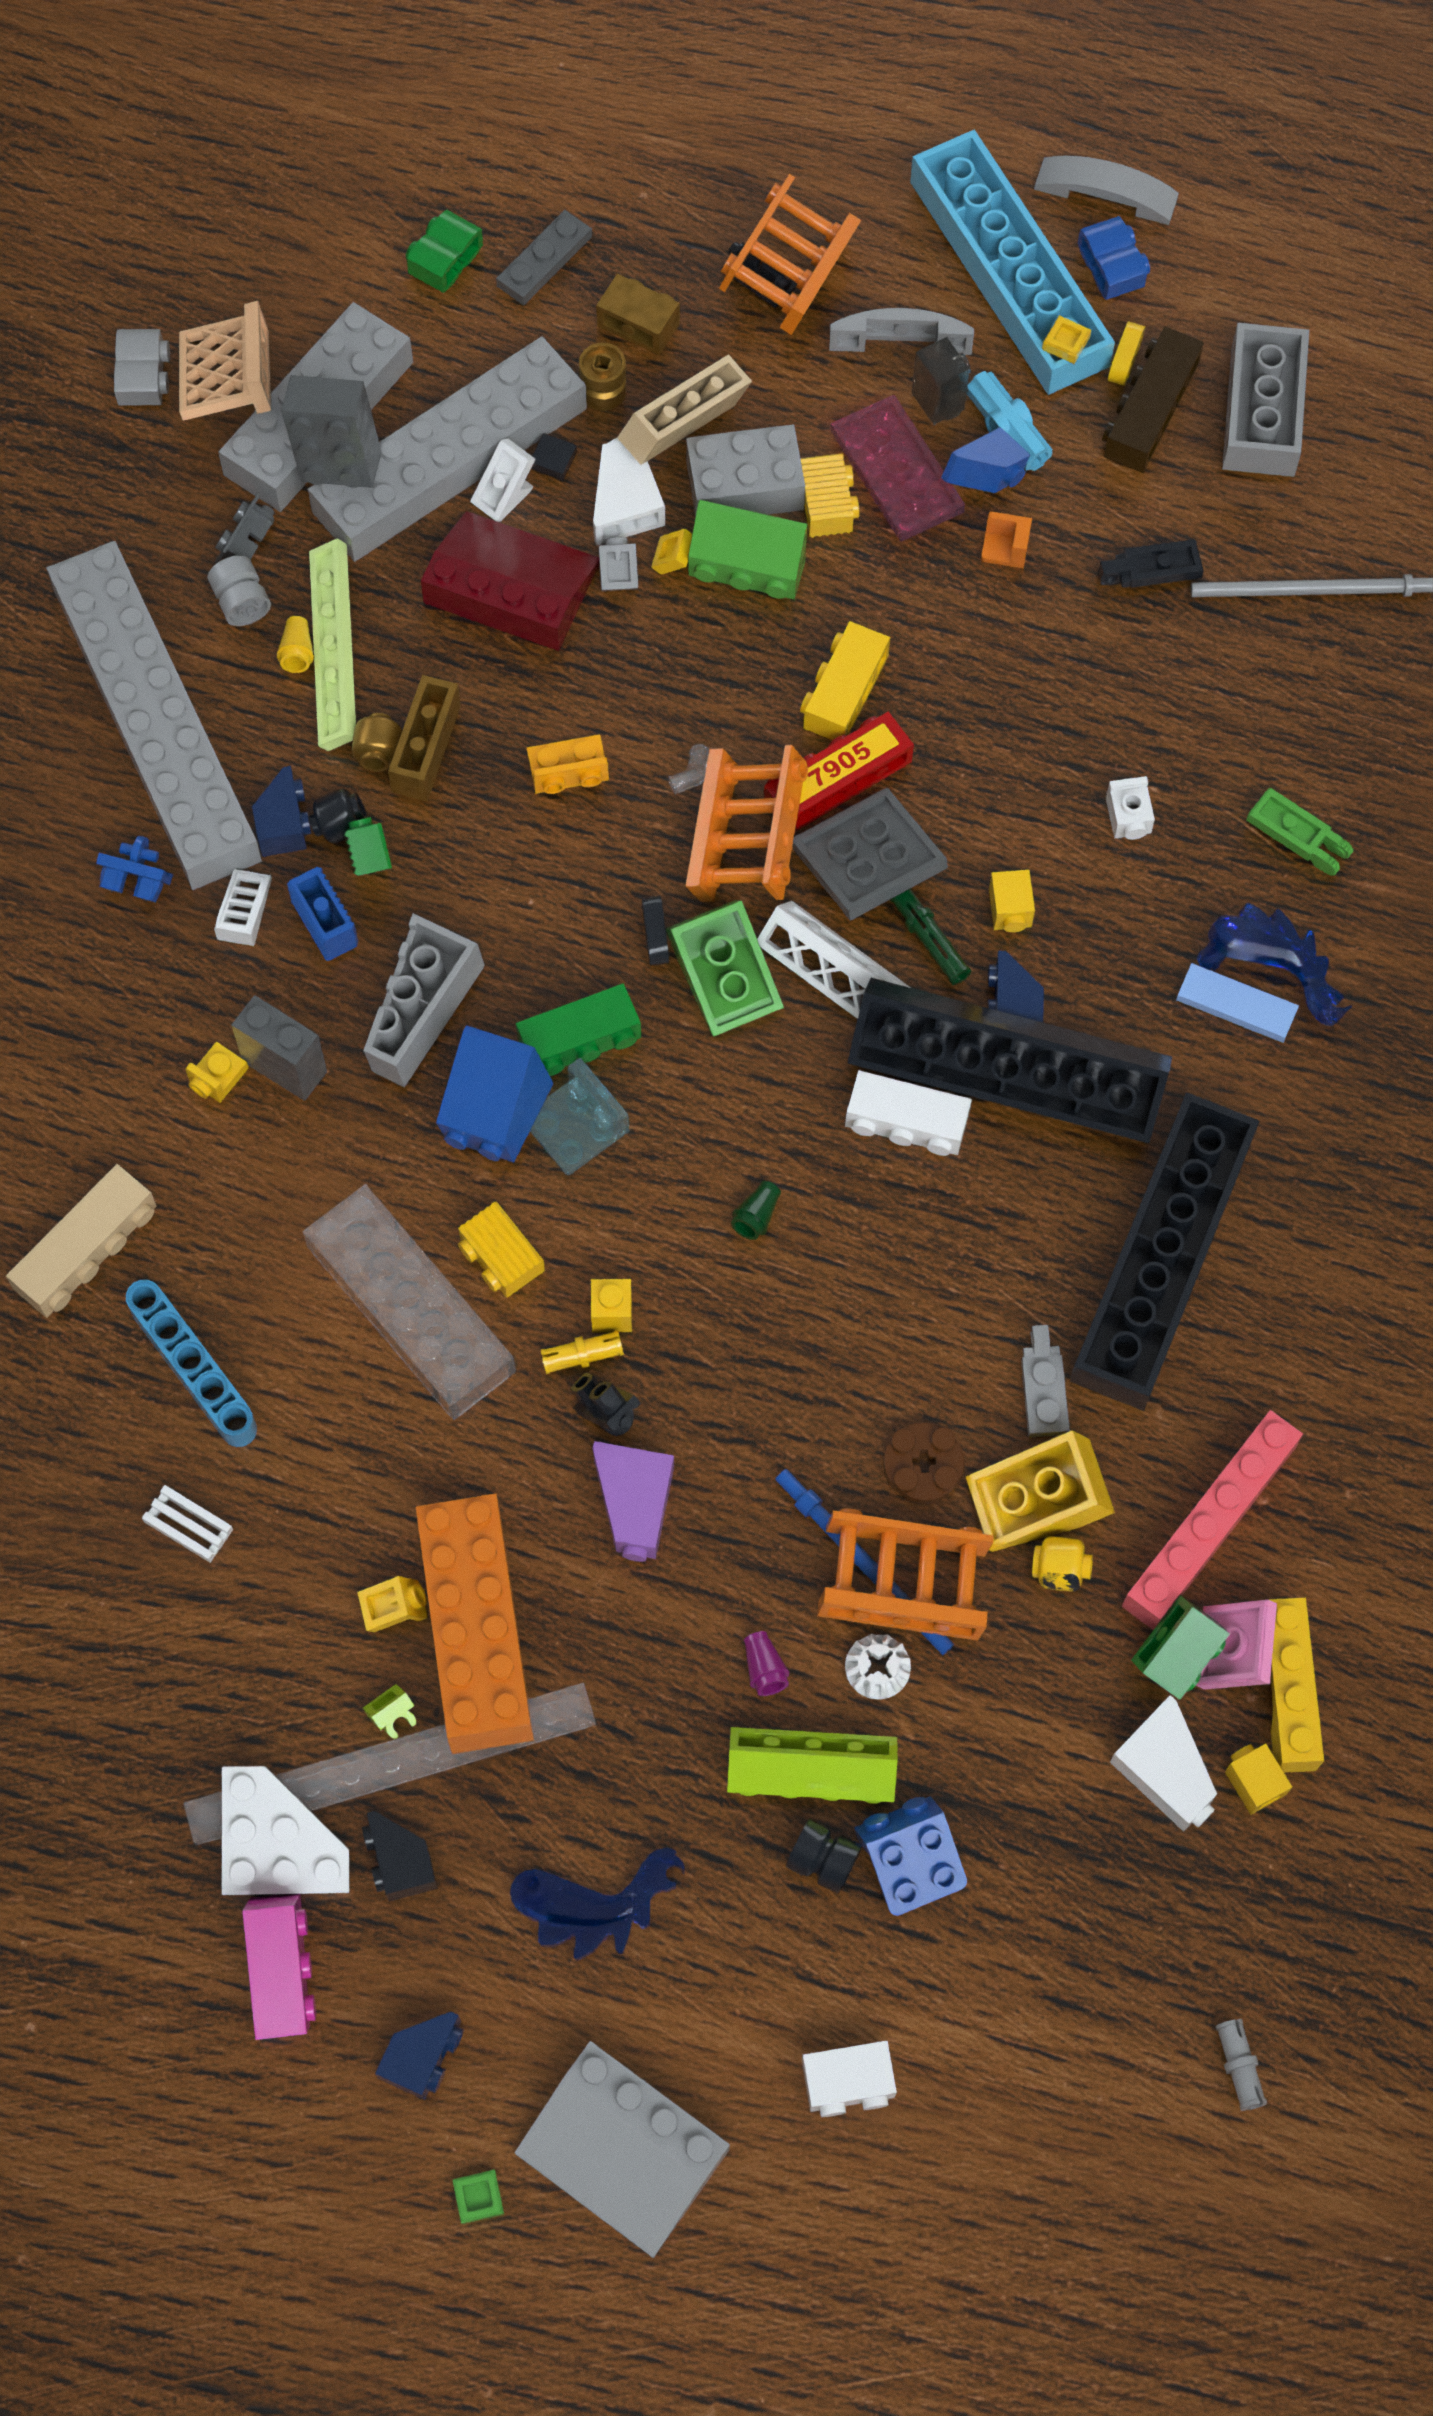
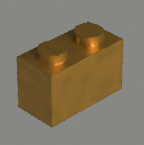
M619 274L615 276L596 305L598 327L657 355H660L680 324L679 302L675 301L668 294L658 293L645 287L636 279H628Z

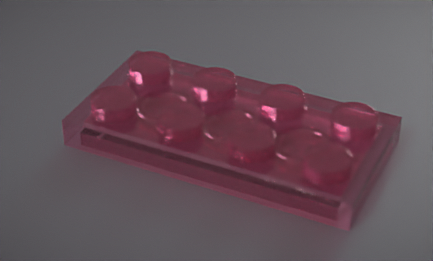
M895 395L831 423L833 436L900 542L964 513V502L953 485L946 483L941 478L944 472Z

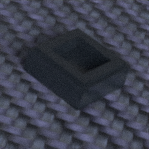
M544 433L532 456L535 458L531 469L563 481L577 454V445Z

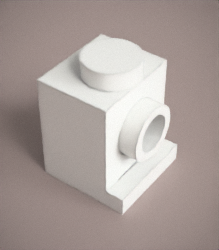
M1147 776L1109 782L1106 803L1114 839L1122 837L1131 840L1139 839L1152 832L1155 818L1147 787Z

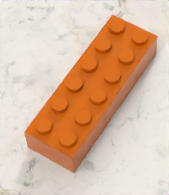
M497 1494L416 1506L444 1719L451 1753L457 1754L534 1741Z

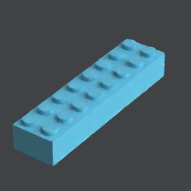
M975 129L913 156L910 183L1048 395L1109 368L1111 366L1115 341ZM1059 315L1091 329L1090 339L1075 364L1042 350L1043 342Z

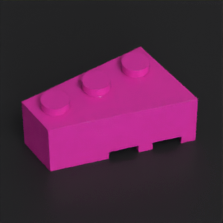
M301 1894L252 1897L243 1909V1921L255 2040L307 2034L310 2021H316V2004L314 1995H308L307 1978H312V1964L310 1952H305L304 1936L308 1935L306 1910L301 1908Z

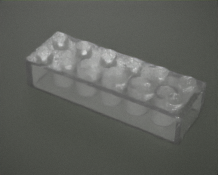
M366 1184L303 1230L307 1248L453 1421L516 1373L514 1357Z

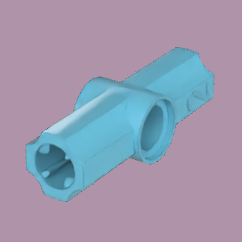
M983 371L974 376L973 380L966 386V394L985 417L989 433L1001 427L1030 454L1025 466L1026 471H1035L1042 467L1052 456L1053 449L1033 425V419L1026 404L1019 398L1013 400L992 372L987 373Z

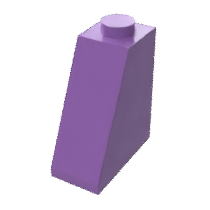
M594 1441V1463L616 1552L623 1553L622 1556L632 1561L643 1562L646 1561L647 1557L656 1559L674 1471V1456Z

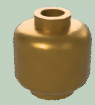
M373 713L368 717H364L357 722L354 728L353 757L367 770L377 772L387 770L394 756L402 728L389 715L384 713Z

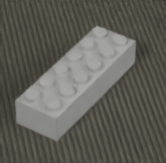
M353 302L271 393V411L257 414L255 410L219 450L223 475L254 496L259 494L260 500L281 512L307 483L301 482L281 412L290 376L364 381L372 410L412 365L413 356L410 337Z

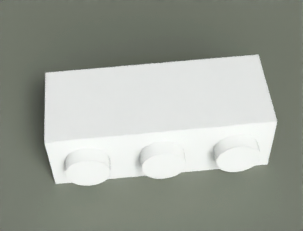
M858 1070L847 1109L845 1127L852 1128L855 1133L863 1136H873L876 1134L888 1137L893 1143L902 1146L915 1144L927 1147L930 1152L937 1155H958L972 1099Z

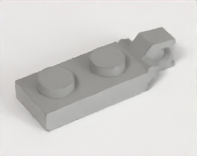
M1048 1325L1032 1326V1332H1030L1031 1348H1023L1021 1360L1028 1437L1060 1436L1070 1431L1062 1355H1060L1059 1346H1050Z

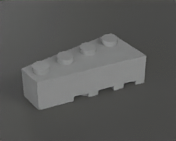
M414 913L409 922L410 930L406 941L402 942L398 953L399 961L393 976L390 975L387 983L386 997L383 1005L377 1011L363 1050L372 1072L402 1087L406 1086L485 966L477 943Z

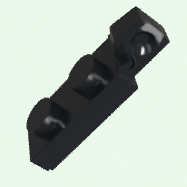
M1194 539L1125 548L1124 553L1115 556V560L1101 561L1098 570L1101 586L1118 585L1121 583L1122 587L1131 588L1202 578L1204 573L1197 542Z

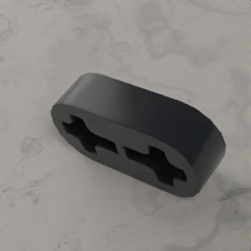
M661 895L641 897L650 966L669 964Z

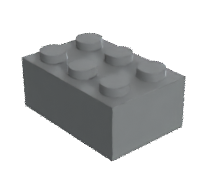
M794 424L686 438V463L695 516L699 500L766 515L804 510L805 481Z

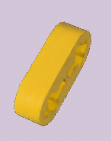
M1130 321L1127 322L1110 368L1108 381L1123 386L1126 385L1139 352L1146 326Z

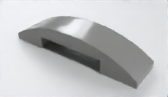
M1082 156L1045 157L1034 190L1068 198L1071 190L1136 207V217L1166 225L1170 224L1179 195L1177 191L1167 184L1139 170L1111 161Z
M911 308L875 309L852 314L831 323L829 351L865 352L866 340L936 342V354L971 355L974 328L955 318L927 310Z

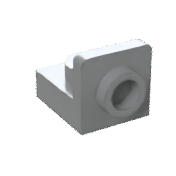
M627 538L605 539L606 545H600L598 548L601 591L638 589L636 543L628 544Z

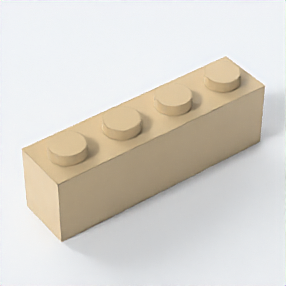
M728 354L636 411L617 438L638 463L642 465L734 407L752 381Z
M116 1164L6 1275L13 1290L46 1318L53 1311L58 1312L62 1310L70 1301L71 1293L81 1283L85 1284L92 1280L99 1270V1265L109 1255L113 1256L123 1248L127 1241L126 1237L136 1227H143L149 1222L154 1214V1209L157 1207L152 1193Z

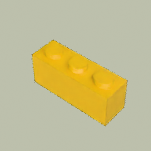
M849 621L844 633L838 632L830 649V653L833 655L829 663L823 662L815 679L818 685L814 693L807 692L802 702L800 712L804 714L803 729L830 740H834L843 734L846 736L850 734L889 656L890 637Z

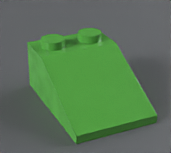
M734 900L666 928L679 965L713 1037L784 1008L742 900Z

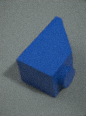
M999 427L953 451L941 478L946 483L996 493L1007 486H1016L1023 479L1026 473L1024 468L1030 454L1005 430Z

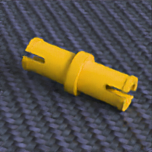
M618 1330L584 1340L583 1336L576 1337L575 1342L540 1349L546 1374L578 1365L586 1368L590 1367V1362L624 1355Z

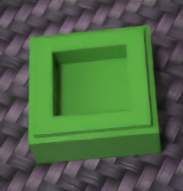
M495 2170L453 2179L461 2224L504 2215Z

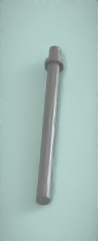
M1404 574L1402 578L1191 582V597L1402 593L1403 597H1410L1412 593L1433 592V577L1413 578L1412 574Z

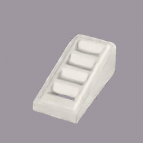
M234 869L214 928L217 940L250 946L255 945L272 880L271 875ZM243 881L260 885L257 890L252 888L240 887V882ZM237 894L253 896L255 899L250 901L236 897ZM234 906L249 908L251 911L247 913L233 909ZM231 918L246 920L247 923L244 925L230 922Z

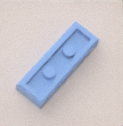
M1193 963L1190 965L1176 1001L1282 1043L1285 1041L1299 1005Z

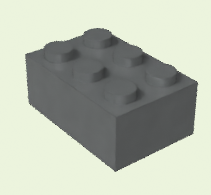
M291 375L281 412L301 482H309L316 485H345L351 488H373L382 452L364 381Z

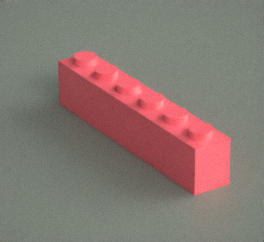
M1270 1410L1132 1587L1122 1607L1154 1630L1174 1602L1188 1589L1295 1450L1303 1433Z

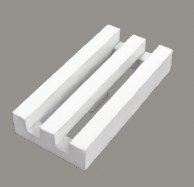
M164 1485L160 1491L161 1495L152 1502V1508L143 1515V1522L211 1563L233 1531L232 1526ZM170 1500L219 1530V1535L216 1536L172 1509L166 1503ZM160 1512L212 1545L209 1549H206L159 1520L157 1516Z

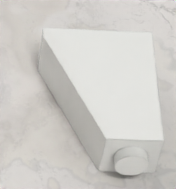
M618 438L603 444L593 518L596 546L605 544V539L625 538L665 526V505L648 461L640 465Z
M1170 1695L1116 1751L1110 1763L1184 1832L1191 1823L1199 1828L1214 1812L1215 1809L1210 1803L1217 1793L1178 1703Z

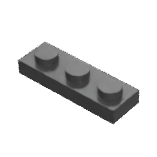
M564 210L496 278L497 287L522 305H525L592 238V228Z

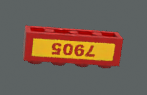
M889 711L878 718L876 716L868 718L860 725L858 730L847 736L843 734L836 737L821 752L817 754L810 753L803 757L808 766V776L802 786L795 832L912 762L914 744ZM768 779L764 785V798H776L779 779Z

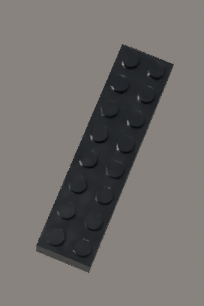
M870 978L863 994L847 1064L1150 1143L1168 1079L1172 1056Z
M1186 1092L1081 1348L1069 1382L1139 1410H1145L1260 1120Z

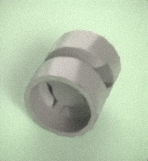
M238 555L228 557L218 562L208 572L207 579L216 598L219 599V605L228 624L232 626L249 625L260 620L270 610L271 602L264 587L258 584L259 577L250 558Z

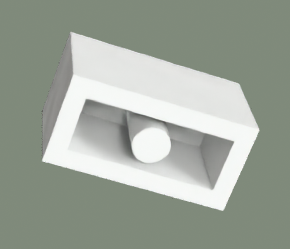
M888 2041L804 2054L802 2056L810 2112L820 2110L821 2117L846 2113L845 2106L860 2103L863 2105V2110L886 2107L889 2105L888 2099L895 2098L897 2091Z

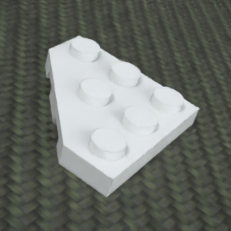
M223 1766L222 1895L349 1893V1848L293 1795L266 1766Z

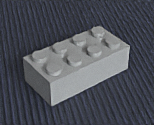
M1237 323L1231 347L1222 470L1295 476L1302 448L1309 330Z

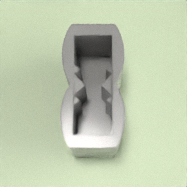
M117 329L114 392L118 406L162 405V394H168L169 392L168 372H163L164 362H170L169 341L163 340L160 329Z

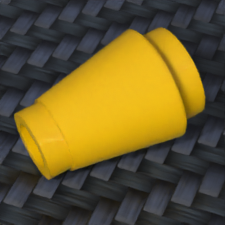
M292 616L287 619L277 652L280 666L285 671L291 673L306 671L314 660L308 621L300 616Z

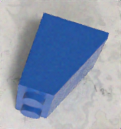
M467 1025L465 1026L436 1120V1124L444 1135L446 1143L460 1150H465L466 1147L477 1150L482 1156L493 1161H499L501 1158L513 1163L515 1162L554 1084L535 1047Z

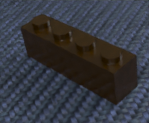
M1164 326L1158 339L1154 337L1151 339L1145 353V358L1148 359L1145 366H1137L1130 384L1134 386L1131 393H1124L1116 410L1119 416L1116 422L1110 420L1104 431L1102 441L1107 443L1104 454L1105 458L1141 473L1145 472L1200 363L1204 346L1203 341Z

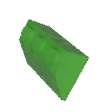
M699 500L688 556L689 576L696 577L703 582L715 581L728 584L738 590L750 589L767 593L773 598H790L795 600L806 559L807 524Z

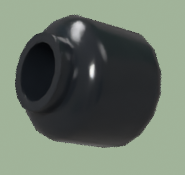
M340 788L314 801V814L309 816V822L317 837L323 835L328 842L337 844L347 839L343 835L346 831L350 830L349 822L368 818L360 796L356 792L351 794L347 789Z

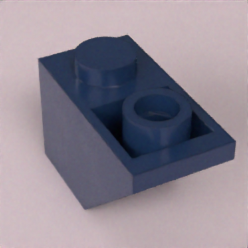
M291 766L281 769L252 806L262 857L307 849L304 835L311 834L309 817L307 812L300 813L298 803L305 801L302 780L301 778L294 780Z
M998 951L996 964H989L988 987H995V999H988L987 1008L1043 1022L1044 987L1007 951Z
M448 2012L394 2033L376 2070L375 2075L377 2078L423 2100L426 2099L429 2091L436 2093L446 2069L440 2067L447 2051L451 2053L456 2051L464 2033V2029L459 2027L461 2023L459 2015Z

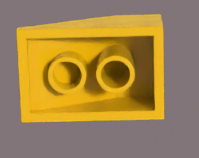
M1073 1430L966 1476L984 1534L994 1535L993 1544L989 1549L992 1552L1074 1530L1115 1513L1090 1439Z

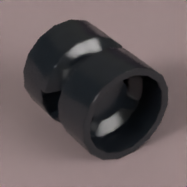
M810 1818L789 1856L786 1868L801 1876H809L812 1873H816L818 1885L839 1894L857 1860L862 1845L844 1835H840L834 1840L831 1839V1832L827 1829V1826Z

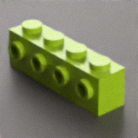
M731 1727L727 1792L739 1793L744 1796H754L757 1794L779 1795L790 1799L812 1797L828 1801L840 1799L862 1800L874 1804L894 1802L898 1761L897 1737Z

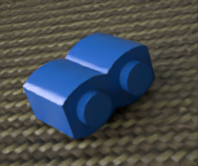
M1120 216L1080 229L1077 243L1083 260L1092 272L1095 283L1105 300L1145 287L1147 274L1150 273V265L1144 253L1140 254L1135 246L1136 239L1132 227L1125 225Z

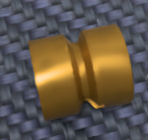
M610 343L592 344L584 349L579 357V377L586 385L587 405L601 411L611 410L619 406L626 397V360L623 352L617 346Z

